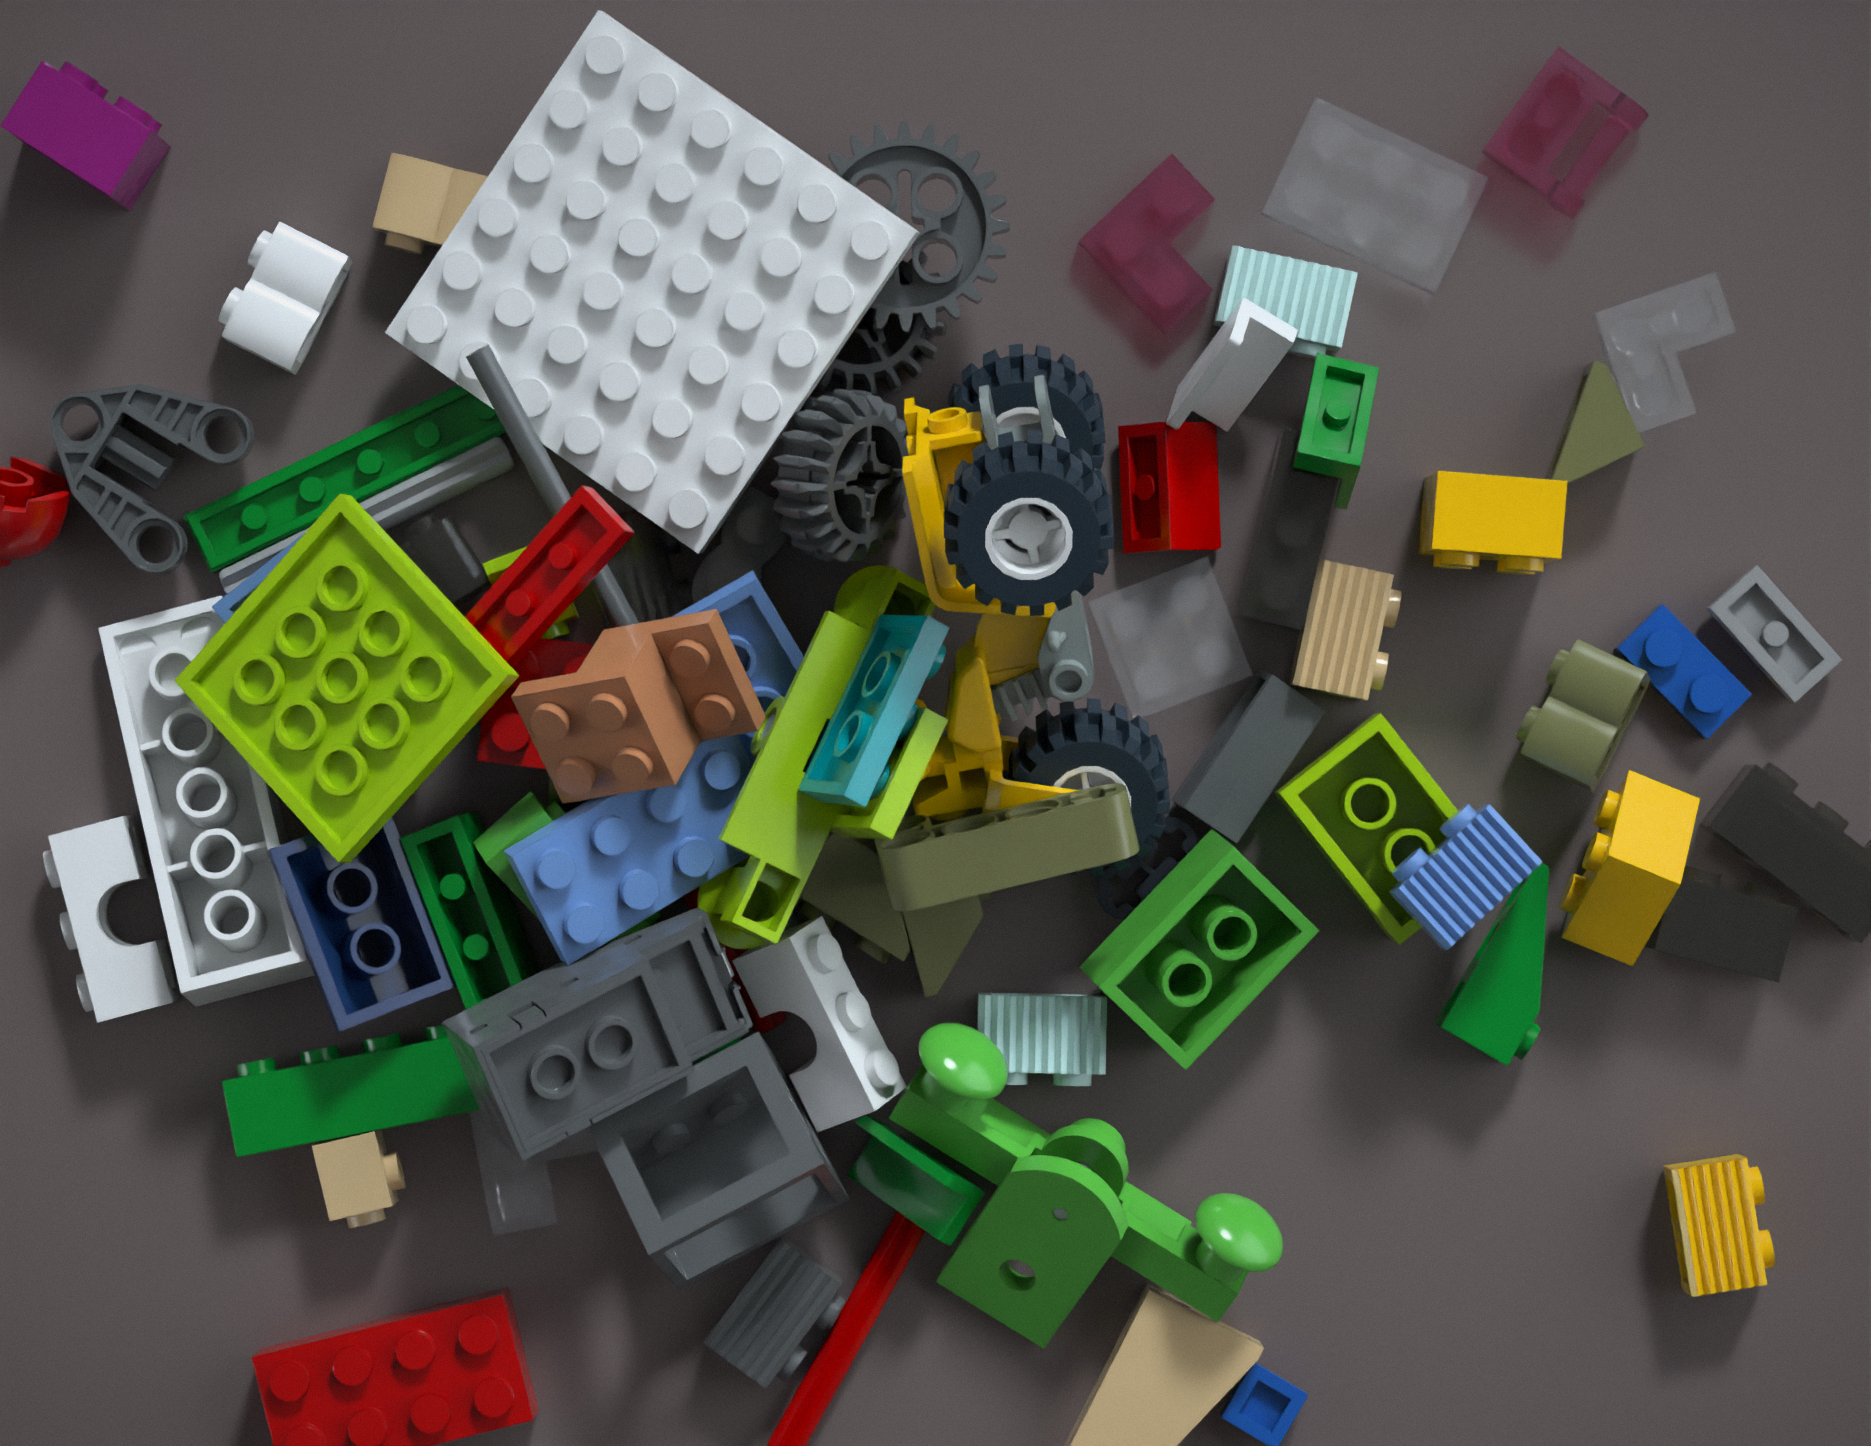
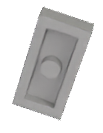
M1758 565L1752 566L1706 608L1790 703L1798 701L1842 661L1837 653Z

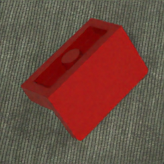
M1166 421L1118 426L1123 553L1141 554L1177 550H1219L1221 548L1216 425L1204 422H1183L1178 430L1167 425Z

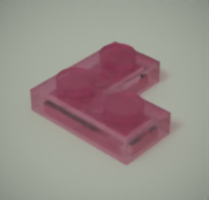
M1172 153L1078 242L1164 335L1213 290L1170 243L1209 208L1216 199Z

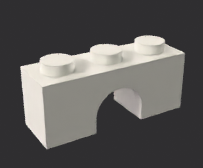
M121 816L49 835L48 839L51 850L43 852L44 865L51 886L53 888L61 887L68 911L60 913V925L68 949L78 948L84 973L76 975V984L84 1010L86 1012L94 1010L98 1023L180 1001L181 997L166 940L160 939L144 944L125 942L114 934L107 920V906L112 894L126 883L149 877L133 816Z
M822 916L783 931L777 944L765 943L759 947L747 950L732 960L760 1018L778 1011L792 1012L805 1020L815 1035L817 1043L816 1056L789 1076L817 1132L874 1112L907 1087L899 1072V1066L894 1055L888 1050L871 1016L869 1004L860 993L842 957L840 945L831 935Z

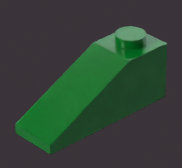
M1543 863L1512 890L1434 1023L1508 1066L1513 1056L1521 1060L1526 1056L1541 1028L1533 1022L1540 1011L1549 867Z

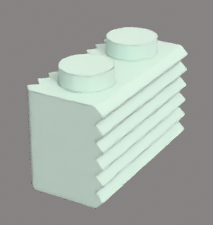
M1232 245L1227 257L1213 325L1222 327L1244 297L1298 330L1294 344L1287 353L1315 359L1317 353L1325 355L1326 350L1338 352L1342 348L1358 273Z
M978 992L977 1030L986 1035L1001 1051L1007 1065L1008 1077L1006 1085L1028 1084V1073H1053V1085L1091 1086L1092 1074H1106L1107 997L1105 995Z

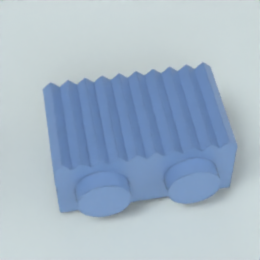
M1468 803L1464 805L1440 827L1439 830L1447 837L1428 855L1421 847L1418 848L1392 872V875L1399 882L1388 892L1426 934L1444 950L1451 948L1456 941L1462 938L1466 932L1542 863L1540 858L1490 804H1483L1476 811Z

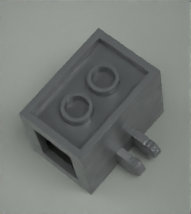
M759 1032L694 1065L695 1071L595 1124L591 1123V1126L588 1127L648 1255L678 1290L849 1200L786 1071Z

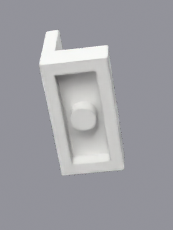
M1243 297L1179 384L1166 424L1178 430L1191 411H1194L1228 432L1294 344L1298 330Z

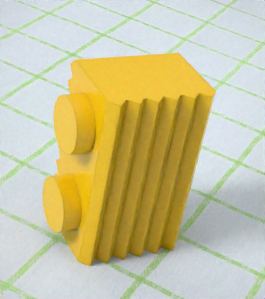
M1740 1154L1664 1165L1663 1173L1683 1292L1691 1297L1767 1285L1765 1269L1775 1267V1255L1768 1229L1760 1231L1758 1229L1755 1206L1765 1203L1764 1186L1758 1166L1748 1167L1747 1157Z

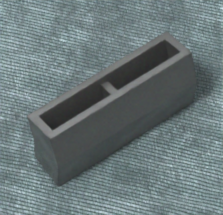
M1259 668L1171 801L1237 844L1326 711L1273 674Z

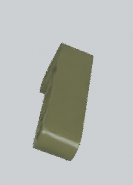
M1123 784L1094 786L933 826L930 818L926 815L904 816L893 839H874L891 908L895 911L923 909L1117 862L1135 855L1140 849L1126 786Z

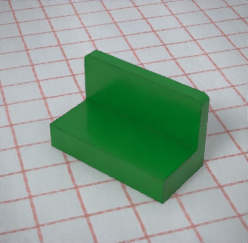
M1317 353L1311 372L1293 467L1339 478L1334 507L1347 510L1361 467L1379 367Z
M867 1114L858 1117L855 1123L873 1136L847 1176L937 1240L951 1246L985 1194V1191L893 1127Z

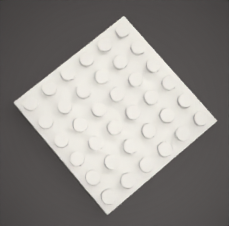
M598 10L385 333L494 409L466 358L470 353L489 344L543 445L700 554L705 551L781 439V433H784L791 424L795 412L800 411L920 232L611 16Z

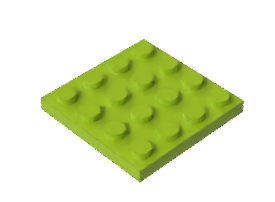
M339 494L174 681L339 863H350L513 684L519 675L351 495Z

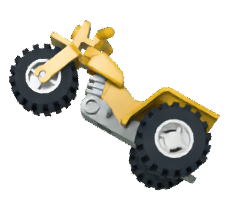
M1023 344L1009 345V356L999 358L996 349L983 354L982 368L978 369L973 363H970L962 371V384H953L948 395V408L930 414L929 409L915 405L914 397L904 399V417L908 432L906 441L909 456L903 457L902 474L928 595L937 607L946 611L982 613L977 623L976 633L955 653L953 673H950L944 713V717L948 719L944 730H947V736L940 737L913 795L915 815L931 816L935 820H950L964 815L968 809L982 807L983 813L1094 786L1123 784L1126 786L1140 847L1139 852L1136 854L1142 858L1152 849L1150 835L1160 838L1166 826L1164 814H1169L1170 811L1167 762L1163 756L1162 744L1157 734L1149 735V724L1141 716L1137 715L1133 720H1128L1127 707L1114 702L1110 711L1101 709V699L1087 698V708L1075 709L1073 702L1083 698L1091 690L1094 683L1092 646L1082 596L1085 597L1094 588L1093 573L1104 574L1109 564L1108 549H1113L1114 542L1110 494H1107V482L1101 471L1105 457L1104 443H1106L1101 399L1099 393L1093 392V381L1084 370L1076 374L1075 361L1065 354H1062L1058 361L1055 362L1051 360L1050 348L1036 345L1035 355L1023 354ZM1034 697H1037L1042 710L1048 708V698L1050 697L1063 701L1059 703L1060 714L1052 716L1046 709L1035 716L1036 731L1025 726L1018 737L1000 735L998 726L1001 722L1000 714L1002 713L1003 717L1010 715L1012 722L1018 720L1019 703H1022L1028 716L1033 714ZM916 699L914 704L918 708H927L924 701ZM1003 770L1009 771L1008 780L1002 777ZM1130 857L1113 862L1117 871L1130 866ZM1103 865L1090 868V876L1104 875ZM1077 871L1068 874L1076 875Z

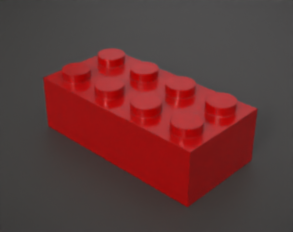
M509 1287L261 1348L251 1357L273 1446H432L533 1421L539 1412Z

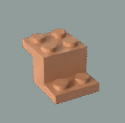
M717 609L605 629L576 673L521 682L511 697L563 804L676 785L701 741L756 732L766 718Z

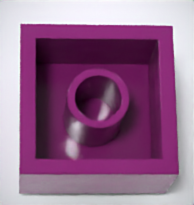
M42 60L0 126L30 148L130 211L171 148L170 145L157 135L163 125L153 119V116L122 96H119L114 105L105 101L104 98L109 91L98 84L97 80L71 63L65 61L58 71Z

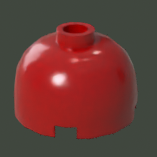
M10 456L9 461L11 468L0 466V567L9 566L12 560L28 558L50 546L61 531L71 490L67 489V479L60 473L47 466Z

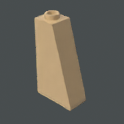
M1146 1283L1064 1446H1177L1258 1361L1264 1347L1259 1340L1220 1320L1218 1322L1196 1308Z

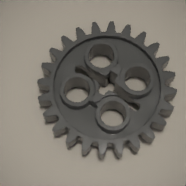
M901 122L896 140H888L880 125L874 126V145L866 147L855 135L849 137L854 156L847 160L833 151L828 155L836 174L856 188L868 180H878L884 183L891 192V200L885 208L898 217V175L901 171H908L911 174V219L914 224L923 225L924 227L923 231H919L920 234L912 244V282L907 286L900 283L898 265L869 307V309L876 311V330L882 331L890 315L899 316L903 334H909L913 316L922 315L925 324L932 331L936 329V311L942 308L954 320L960 319L961 314L957 299L963 296L969 301L979 304L982 297L973 283L976 279L995 283L998 276L985 264L987 258L1003 259L1006 258L1007 250L1004 247L991 241L992 236L1010 231L1009 222L992 218V212L1006 205V196H987L985 192L996 180V173L991 171L976 176L973 169L978 163L980 153L975 150L962 159L956 156L959 136L956 134L952 135L942 147L934 144V125L930 124L924 130L920 140L911 139L907 122ZM929 180H944L955 190L956 199L947 210L941 212L930 211L919 201V190ZM936 243L948 246L956 256V266L946 276H930L924 272L919 263V256L924 248Z

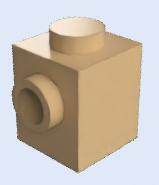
M382 1129L323 1140L314 1144L312 1150L329 1221L346 1218L348 1228H356L385 1220L384 1208L392 1207L399 1201L396 1190L404 1189L406 1185L399 1154L397 1151L387 1153Z

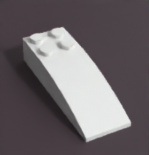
M222 595L98 628L180 992L195 1006L314 976L267 850L289 842L278 795L174 681L225 624L212 608L215 603L223 598Z

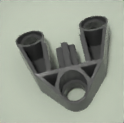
M141 384L74 393L61 398L51 412L50 430L71 493L137 568L152 574H167L175 570L184 561L188 550V539L184 529L176 521L152 507V502L99 471V469L106 460L155 491L169 475L170 468L176 459L125 428L131 418L136 419L176 445L185 449L189 448L205 459L222 466L234 465L244 460L251 452L255 442V430L251 420L242 412L228 406ZM77 405L90 406L98 417L96 433L85 441H73L64 430L63 421L66 413ZM229 417L234 419L240 426L242 435L240 444L230 453H215L206 441V432L214 420ZM158 526L164 527L171 533L174 539L172 555L161 563H150L140 553V538L147 529Z

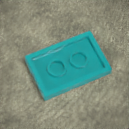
M879 616L798 788L799 791L820 802L866 807L869 799L872 800L878 796L889 777L890 765L887 764V761L896 741L901 740L908 734L916 720L918 706L914 703L925 680H930L937 673L944 660L946 647L942 643L950 627L929 616Z

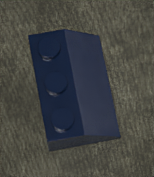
M393 817L388 820L350 863H339L313 834L267 850L337 1033L457 987L400 840Z

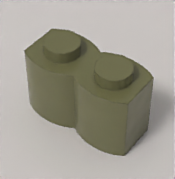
M1577 639L1570 652L1560 649L1548 670L1545 683L1553 686L1549 697L1542 708L1533 705L1529 709L1519 728L1517 740L1524 743L1520 754L1526 761L1594 793L1651 679L1647 671Z

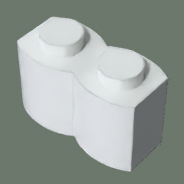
M279 222L273 234L264 230L258 237L248 258V265L255 268L250 281L244 291L237 287L231 291L220 312L218 321L226 325L222 337L228 342L296 375L320 330L324 318L333 305L353 261L349 256L282 222Z

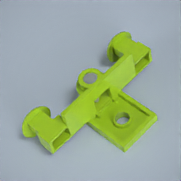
M883 565L869 566L855 572L843 583L835 599L834 611H825L786 696H778L765 711L766 718L759 730L754 733L750 751L751 754L757 757L718 840L750 856L700 885L697 898L698 908L707 913L718 941L728 947L752 949L765 943H778L830 831L841 837L894 838L948 722V719L927 708H918L917 717L912 728L904 738L896 741L887 764L890 765V773L885 786L877 797L872 800L869 799L866 807L820 802L798 790L805 775L803 769L809 756H814L820 744L817 742L823 726L826 720H831L879 616L919 615L931 617L936 605L931 601L926 585L896 568Z

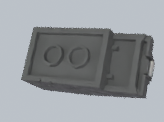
M695 908L604 944L570 965L563 961L442 1022L490 1134L521 1161L566 1139L567 1136L570 1137L591 1126V1123L595 1124L695 1071L691 1062L748 1033V1029L753 1026L739 992L741 987L731 978L734 976V973L726 956L725 948L719 944L707 913L700 908Z

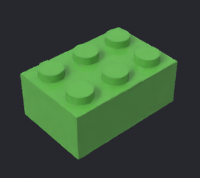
M1211 829L1079 968L1179 1065L1187 1070L1320 930L1233 845Z

